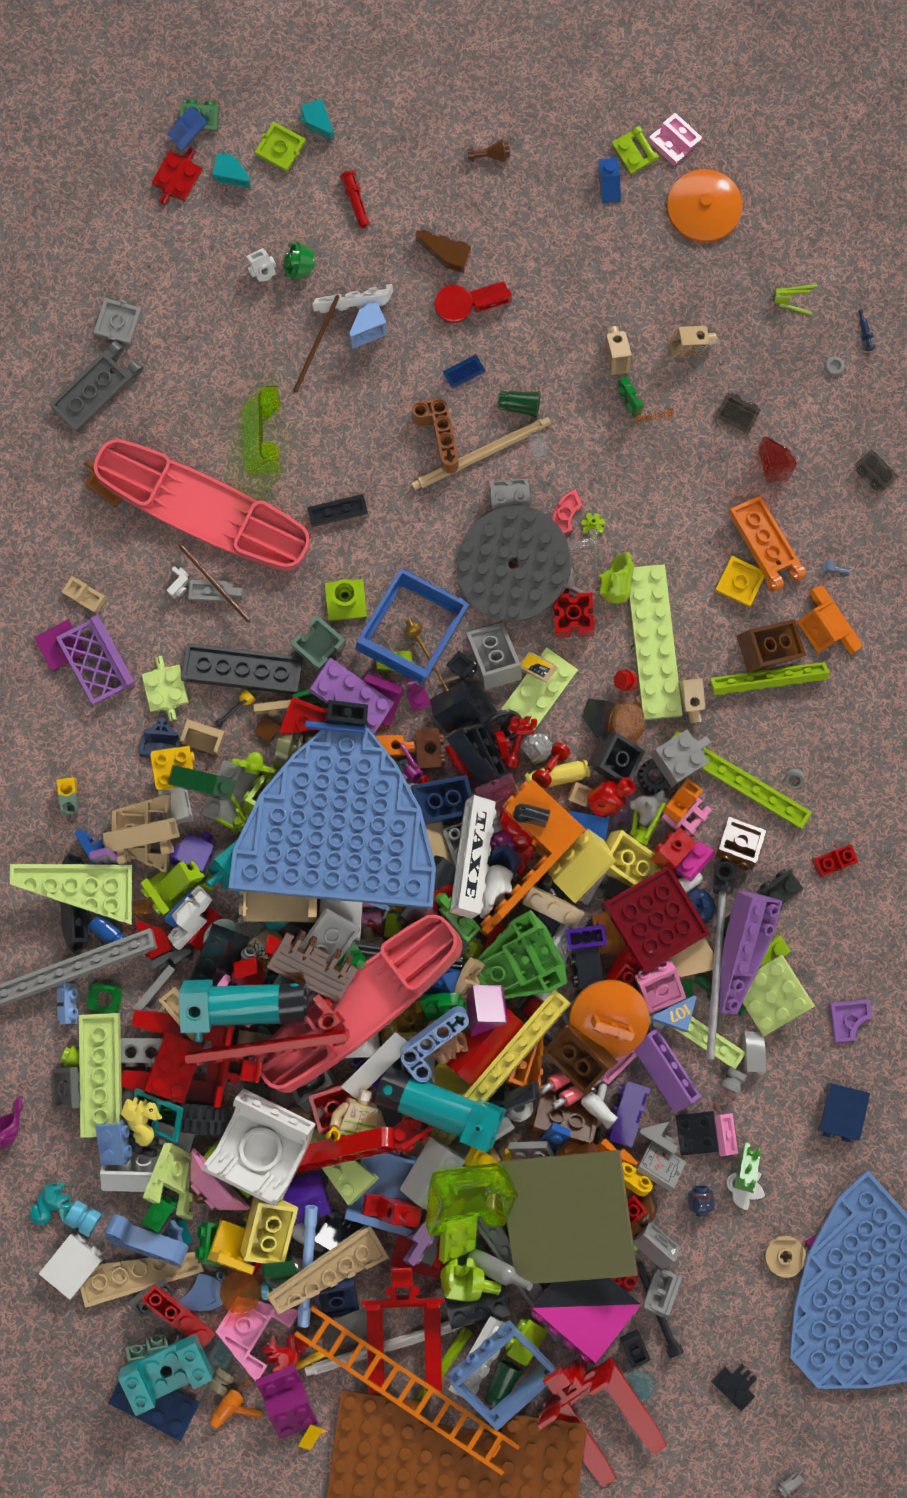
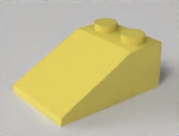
M623 830L610 833L605 843L616 862L607 870L606 875L632 887L661 870L650 860L655 855L651 850Z

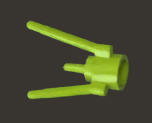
M818 285L776 288L775 304H779V308H787L811 316L812 312L786 303L791 301V295L809 294L811 291L807 289L817 288Z
M232 793L231 800L237 809L235 811L238 814L234 819V825L219 817L214 819L230 828L234 833H241L248 820V816Z
M665 803L661 804L648 829L642 826L636 829L638 811L634 810L630 835L642 845L647 846L650 836L661 819L660 815L666 805Z

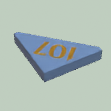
M692 996L653 1015L651 1020L687 1032L697 997Z

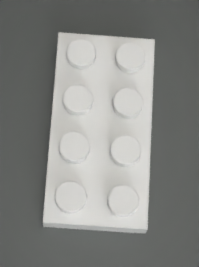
M490 1316L469 1354L475 1351L485 1339L493 1335L506 1322ZM500 1349L463 1382L475 1395L479 1390V1384L482 1379L489 1373L491 1363L498 1357ZM452 1385L449 1387V1391L461 1396Z

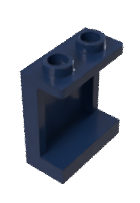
M828 1083L826 1089L828 1093L818 1131H822V1136L834 1138V1135L841 1136V1141L854 1143V1140L860 1141L870 1093Z

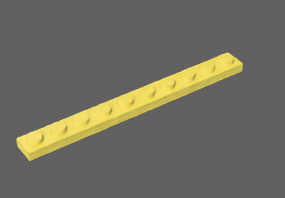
M554 990L464 1094V1097L474 1101L479 1099L488 1101L571 1003L557 990ZM435 1128L431 1133L433 1138L447 1146L457 1137L439 1128ZM428 1137V1138L422 1143L424 1146H425V1144L427 1143V1141H428V1139H429L430 1137Z

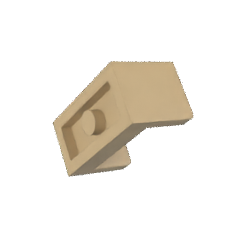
M187 719L180 743L219 756L226 733Z

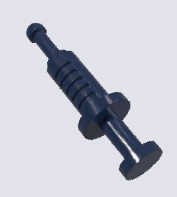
M860 309L858 312L861 317L860 325L863 333L861 339L867 342L866 351H872L875 349V345L871 342L874 335L870 332L867 320L864 319L863 310Z

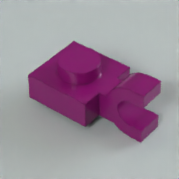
M406 678L411 691L406 693V697L412 711L415 712L430 706L431 702L424 686L418 688L416 681Z

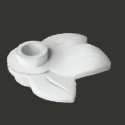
M760 1172L757 1173L754 1193L734 1188L733 1181L736 1178V1173H732L727 1178V1187L732 1192V1199L738 1207L747 1210L750 1203L749 1199H760L765 1196L762 1187L757 1183L761 1177Z

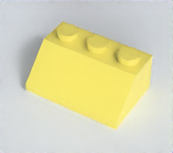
M587 829L550 867L548 872L554 883L576 903L616 860L605 841Z
M255 1196L253 1197L240 1249L244 1261L257 1263L285 1262L298 1211L297 1206L284 1200H279L274 1207Z

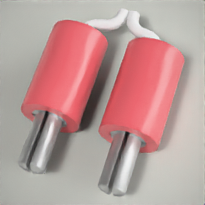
M559 1071L549 1077L547 1084L540 1087L539 1091L541 1094L549 1090L557 1091L571 1081L562 1071ZM573 1085L560 1093V1099L553 1102L551 1106L553 1109H557L562 1105L568 1107L585 1095Z

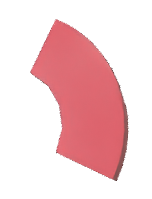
M576 489L566 494L559 501L552 520L562 529L565 535L572 532V517L578 510L583 508Z

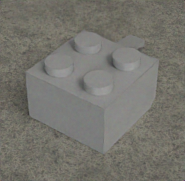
M685 730L656 748L650 756L670 786L674 787L709 763L704 755L703 748L711 742L707 736L697 742L689 731Z

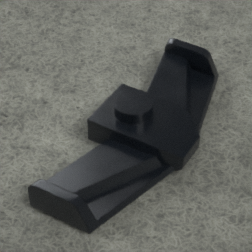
M532 1081V1083L512 1091L511 1086L501 1085L487 1102L507 1109L506 1115L512 1109L538 1100L539 1083Z

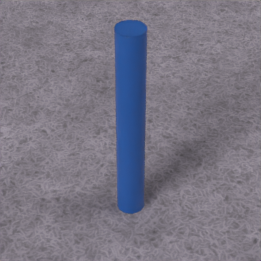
M306 721L305 727L306 729L365 734L366 726Z

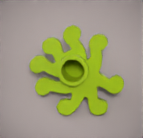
M252 752L246 760L234 758L230 762L231 764L245 767L244 772L260 775V771L275 774L277 772L276 768L263 764V757L258 752Z

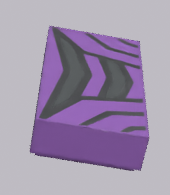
M108 848L90 852V859L98 865H127V863L118 864L117 854Z

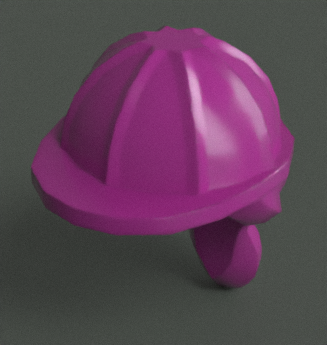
M18 1096L15 1099L10 1114L0 1117L1 1150L10 1147L18 1136L19 1117L23 1110L22 1096Z

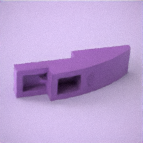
M455 1197L439 1205L435 1214L429 1212L420 1221L419 1227H415L407 1237L413 1244L403 1259L405 1263L412 1266L420 1263L424 1256V1249L426 1246H430L435 1239L434 1234H441V1224L452 1220L456 1214L461 1213L464 1208L462 1204L465 1199Z

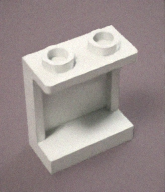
M74 1233L70 1234L39 1273V1275L70 1300L75 1297L78 1290L104 1260L101 1257L103 1253L95 1246L89 1247L86 1244L87 1240L79 1233L76 1235Z

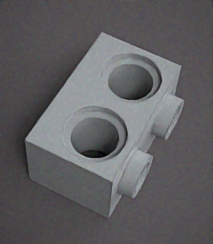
M121 1038V1063H125V1067H137V1063H145V1067H152L155 1057L150 1059L147 1056V1050L150 1047L158 1050L161 1038ZM130 1047H134L137 1051L134 1058L127 1056V1050Z

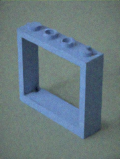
M508 1320L493 1335L485 1339L465 1360L454 1367L447 1377L452 1387L496 1430H499L547 1387L546 1384L544 1385L543 1379L547 1376V1373L550 1374L556 1369L531 1341ZM515 1336L542 1365L490 1410L463 1382Z

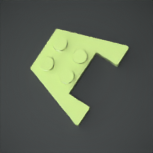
M164 1143L143 1195V1199L151 1203H160L163 1186L179 1193L176 1215L185 1220L193 1219V1212H189V1202H193V1194L189 1192L190 1153L172 1143Z

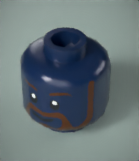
M705 1185L693 1186V1189L688 1192V1208L691 1212L696 1213L698 1217L708 1216V1213L715 1208L714 1192Z

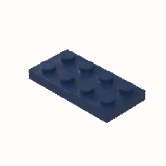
M118 1382L108 1404L181 1441L200 1402L178 1390H174L157 1398L154 1408L135 1416L120 1382Z

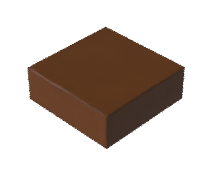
M264 716L255 728L254 733L270 743L281 726Z

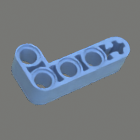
M453 1007L402 1045L400 1049L401 1061L417 1081L426 1082L432 1075L431 1066L426 1057L467 1027L469 1019L463 1007ZM456 1016L462 1017V1020H459L458 1018L455 1019V1017H456ZM440 1027L447 1028L445 1033L437 1032ZM424 1039L431 1041L427 1046L421 1044ZM408 1051H412L415 1053V1055L411 1058H407L404 1056V1054ZM420 1067L427 1068L424 1073H418L417 1069Z
M116 1214L112 1215L104 1233L107 1240L114 1245L178 1267L182 1265L189 1248L188 1245L178 1240L131 1225L128 1219Z

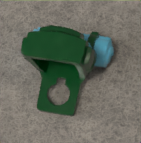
M288 1249L287 1262L265 1263V1266L262 1267V1279L266 1280L260 1286V1294L263 1300H268L267 1294L300 1272L298 1265L292 1261L290 1249Z

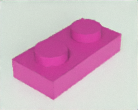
M698 841L675 868V872L692 882L714 857L715 851Z

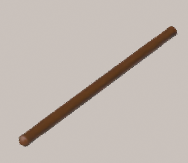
M339 294L335 296L293 389L294 393L298 392L340 298Z
M179 544V548L243 619L250 623V618L184 545Z

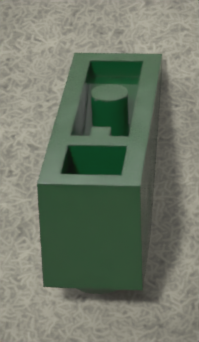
M172 765L168 785L219 800H231L235 780Z

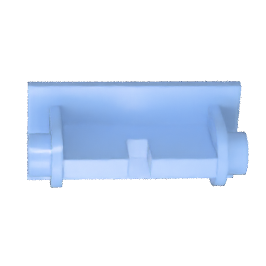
M64 983L58 985V988H56L57 1002H63L64 1006H57V1021H59V1024H77L78 1009L76 1008V998L78 991L76 984Z

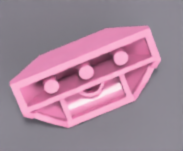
M193 1148L190 1151L189 1181L192 1183L191 1189L197 1195L202 1193L206 1198L204 1202L212 1210L214 1208L217 1210H248L250 1206L227 1182L202 1170L206 1159Z

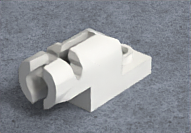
M197 886L191 892L193 897H186L184 902L172 914L178 926L167 937L178 950H181L207 922L201 913L206 910L213 899L200 886Z

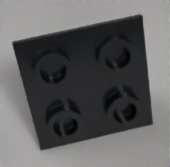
M714 1111L675 1115L681 1156L719 1152Z
M332 1209L315 1237L314 1242L327 1250H331L362 1228L363 1225L345 1219L344 1214Z

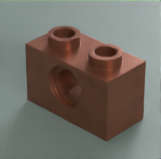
M439 728L415 729L418 767L421 771L440 770L441 764H445L444 752L440 753V745H444L443 733H439ZM433 745L436 751L433 754H428L425 752V747Z

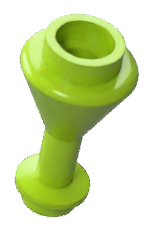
M74 1045L71 1048L66 1047L60 1062L64 1063V1068L80 1067L79 1050Z

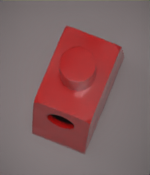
M380 1197L377 1218L391 1225L417 1228L420 1224L422 1207L412 1200Z

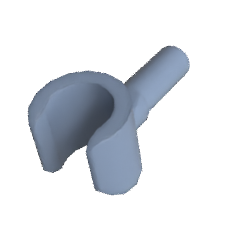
M834 560L823 562V570L826 573L839 572L847 575L850 574V570L834 567Z

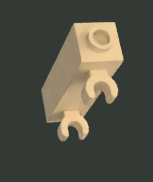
M176 817L103 833V846L111 851H117L118 864L131 862L127 848L159 841L162 855L173 853L174 847L170 839L180 837Z

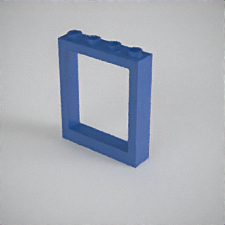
M400 568L358 638L355 650L424 686L464 618L469 604L463 598L455 597L449 594L447 590L432 585L430 581L420 579L411 571ZM401 587L456 614L425 669L370 641Z

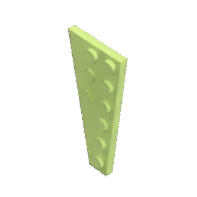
M10 864V885L132 925V865Z

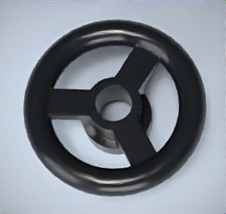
M500 710L489 717L485 729L494 741H496V736L491 728L500 729L504 732L505 738L509 737V740H513L516 734L514 732L510 733V730H508L510 720L513 716H519L518 722L519 719H523L521 715L513 710Z

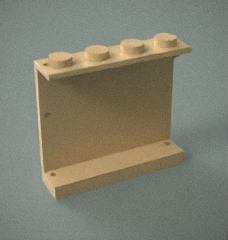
M240 891V895H243V903H239V915H243V921L316 923L317 898Z

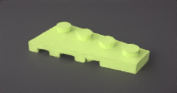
M316 1129L312 1134L310 1143L327 1140L325 1137L326 1133L319 1134ZM357 1160L322 1168L347 1205H352L379 1179L378 1176L368 1171L367 1167Z

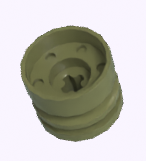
M295 733L279 734L273 767L280 770L290 757L315 735L310 734L307 742H305V733H301L298 741L295 740Z

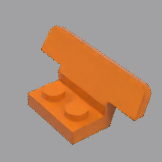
M823 586L811 589L808 593L818 607L796 622L817 653L822 652L836 641L841 640L850 655H852L862 647V642Z

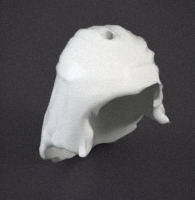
M501 865L489 867L485 876L486 890L482 898L484 906L480 913V918L485 919L493 909V906L498 905V903L505 899V894L512 891L511 880L514 874L508 868Z

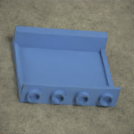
M394 1150L389 1153L361 1159L360 1163L366 1166L367 1170L379 1177L365 1193L384 1195L387 1198L411 1200L400 1191V1188L419 1156L409 1154L408 1157L401 1155V1153L397 1155ZM365 1193L352 1205L347 1206L345 1219L407 1237L415 1228L391 1225L376 1216L361 1214ZM422 1208L420 1221L429 1213L424 1208Z

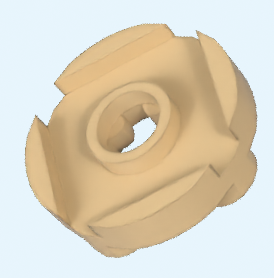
M778 1236L771 1240L766 1247L765 1262L769 1270L780 1277H793L805 1265L806 1251L801 1243L793 1237ZM784 1251L791 1255L787 1262H783V1259L780 1258V1254H783Z

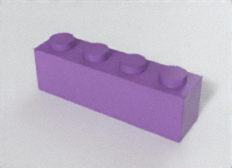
M658 1028L646 1034L641 1044L634 1050L647 1072L655 1081L657 1088L664 1095L668 1105L676 1113L692 1104L701 1095Z

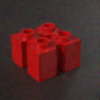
M593 592L577 593V598H569V593L562 594L554 602L555 638L571 637L573 632H578V637L594 636V615H589L593 614ZM571 613H576V617L572 618Z

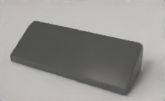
M365 1308L334 1319L358 1337L367 1335V1311ZM383 1310V1328L389 1325ZM329 1323L325 1333L331 1348L342 1331ZM346 1335L341 1344L354 1339Z

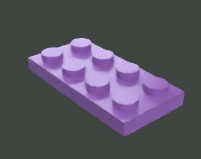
M332 658L327 660L308 690L325 703L328 700L368 704L367 724L365 726L373 734H375L394 704L393 701Z

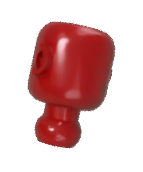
M627 777L620 779L618 783L612 780L605 781L589 791L587 795L588 806L599 817L618 814V810L626 805V796L634 793L635 785Z

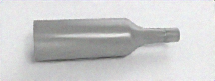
M477 1248L468 1254L467 1258H473L476 1266L484 1271L485 1276L503 1285L516 1284L528 1291L532 1289L533 1284L518 1276L512 1265Z

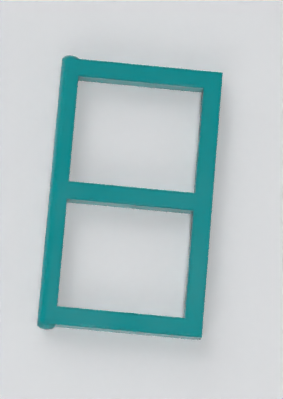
M138 1088L135 1089L134 1098L136 1097L139 1100V1097L143 1096L156 1102L159 1114L161 1105L177 1111L173 1136L157 1130L159 1119L152 1121V1129L154 1134L178 1143L183 1108Z

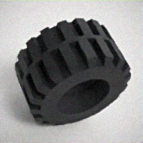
M198 1102L178 1104V1106L183 1108L180 1132L197 1135L224 1134L227 1128L229 1110L226 1106L221 1105V1107L215 1108L210 1103Z

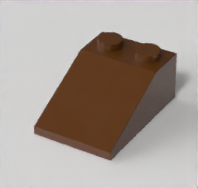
M795 619L749 629L736 636L748 673L806 656Z
M568 1024L543 1050V1053L584 1095L595 1089L618 1064V1061L604 1047L598 1045Z

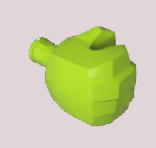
M467 1258L466 1265L464 1266L458 1265V1259H450L441 1270V1287L447 1299L477 1301L481 1297L482 1292L495 1295L500 1294L501 1283L485 1280L484 1271L476 1266L473 1258Z

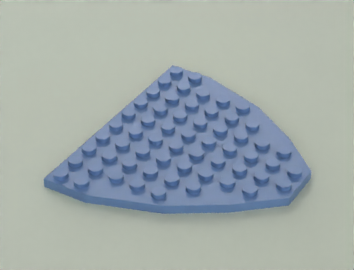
M366 727L365 734L321 730L290 757L260 793L233 848L229 890L432 909L436 866L421 808L398 765L368 727Z
M868 1170L862 1173L836 1198L806 1254L805 1265L793 1305L789 1357L818 1389L872 1388L907 1382V1213Z

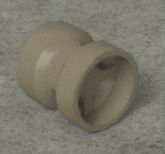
M219 1366L215 1371L216 1375L207 1385L218 1394L224 1396L227 1386L236 1377Z

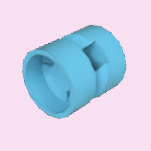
M77 1200L67 1214L64 1224L73 1229L78 1227L81 1234L90 1237L99 1223L102 1214L94 1209L88 1210L86 1204Z

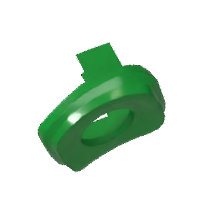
M97 982L90 985L87 998V1008L100 1014L117 1013L120 1010L122 1001V990L120 987ZM107 991L111 994L112 1002L109 1006L102 1007L98 1004L97 997L100 992Z

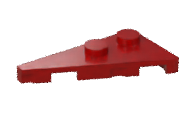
M292 697L279 734L320 731L306 729V721L324 722L325 709Z

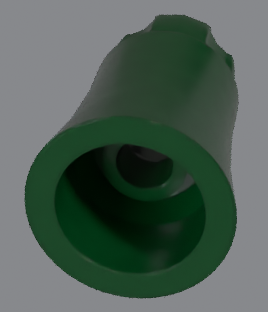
M500 391L498 409L538 418L541 392Z
M499 1358L484 1401L495 1407L511 1393L524 1371L517 1365Z

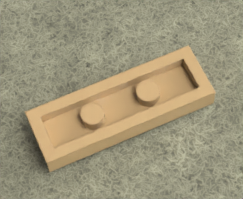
M535 886L526 893L522 901L523 905L573 929L577 928L585 913L583 909Z

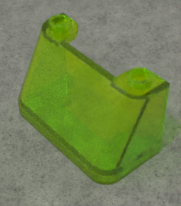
M278 385L264 386L247 399L242 406L243 464L245 470L250 474L282 473V462H280L278 446L273 442H263V418H271L272 413L276 409H281Z
M491 1163L433 1172L429 1181L426 1229L429 1236L442 1235L447 1228L445 1220L480 1216L487 1226H505L518 1196L506 1168L501 1164Z

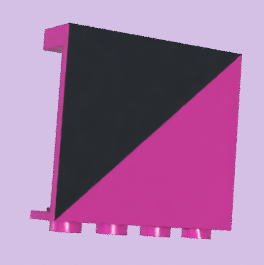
M611 1278L552 1282L529 1310L532 1312L531 1316L539 1323L543 1321L548 1326L547 1330L555 1337L559 1335L564 1340L563 1344L570 1350L575 1349L580 1354L578 1357L583 1362L595 1364L641 1304Z

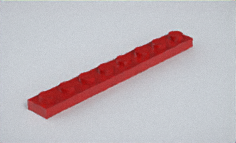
M349 1029L194 1050L189 1051L185 1055L186 1064L193 1063V1066L205 1064V1061L213 1060V1063H220L225 1061L226 1058L241 1060L247 1055L261 1057L269 1052L277 1055L293 1049V1052L305 1050V1047L313 1046V1049L323 1048L326 1044L341 1046L348 1041L350 1033Z

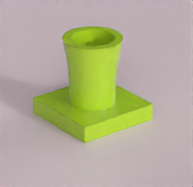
M341 579L337 582L325 583L329 622L367 618L363 579ZM345 595L349 596L347 599L342 598Z

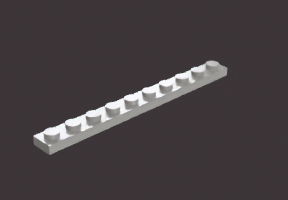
M151 928L0 984V1007L157 949L153 930Z

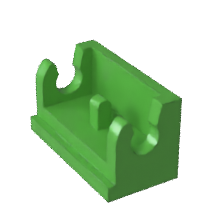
M745 1143L739 1155L734 1188L754 1193L761 1148H757V1151H751V1144Z

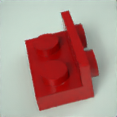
M409 1116L393 1127L394 1150L397 1155L402 1151L405 1154L415 1147L413 1143L417 1140L423 1142L430 1137L431 1134L429 1132L434 1127L428 1126L426 1123Z

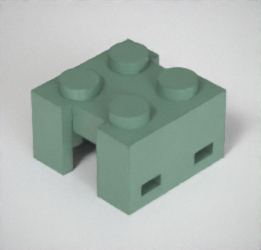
M316 615L308 623L310 632L304 638L298 634L290 644L299 655L320 672L334 652L339 654L347 644L340 634Z

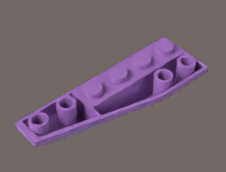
M737 891L723 948L719 1012L738 1013L772 941L782 905L781 900L753 892Z

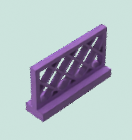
M98 614L91 617V620L56 637L92 706L135 686L131 674ZM91 628L93 632L91 639L80 637L83 629ZM67 637L76 639L73 648L65 646L62 640ZM79 640L89 642L87 652L76 649ZM92 644L99 645L102 648L100 656L89 653ZM74 653L85 655L82 665L73 662ZM88 656L99 659L96 669L85 666ZM101 660L110 663L109 673L98 670ZM84 669L94 672L91 682L83 680L82 673ZM97 673L108 676L105 686L94 683ZM110 677L119 679L121 686L115 689L107 687ZM93 686L103 689L102 695L95 699L91 695Z

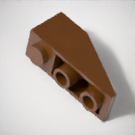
M426 230L416 231V241L444 267L461 273L465 272L471 254V246L463 241H452L446 236L432 235L431 232Z

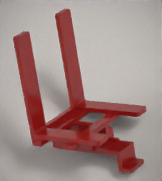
M392 1268V1287H386V1296H390V1299L361 1301V1305H365V1310L367 1311V1343L384 1354V1308L423 1307L426 1383L438 1391H442L440 1303H444V1298H415V1295H419V1286H413L412 1268ZM397 1287H409V1295H397ZM367 1349L368 1367L376 1356L369 1349ZM380 1358L368 1377L370 1381L379 1387H382L385 1382L384 1359ZM368 1385V1393H379Z

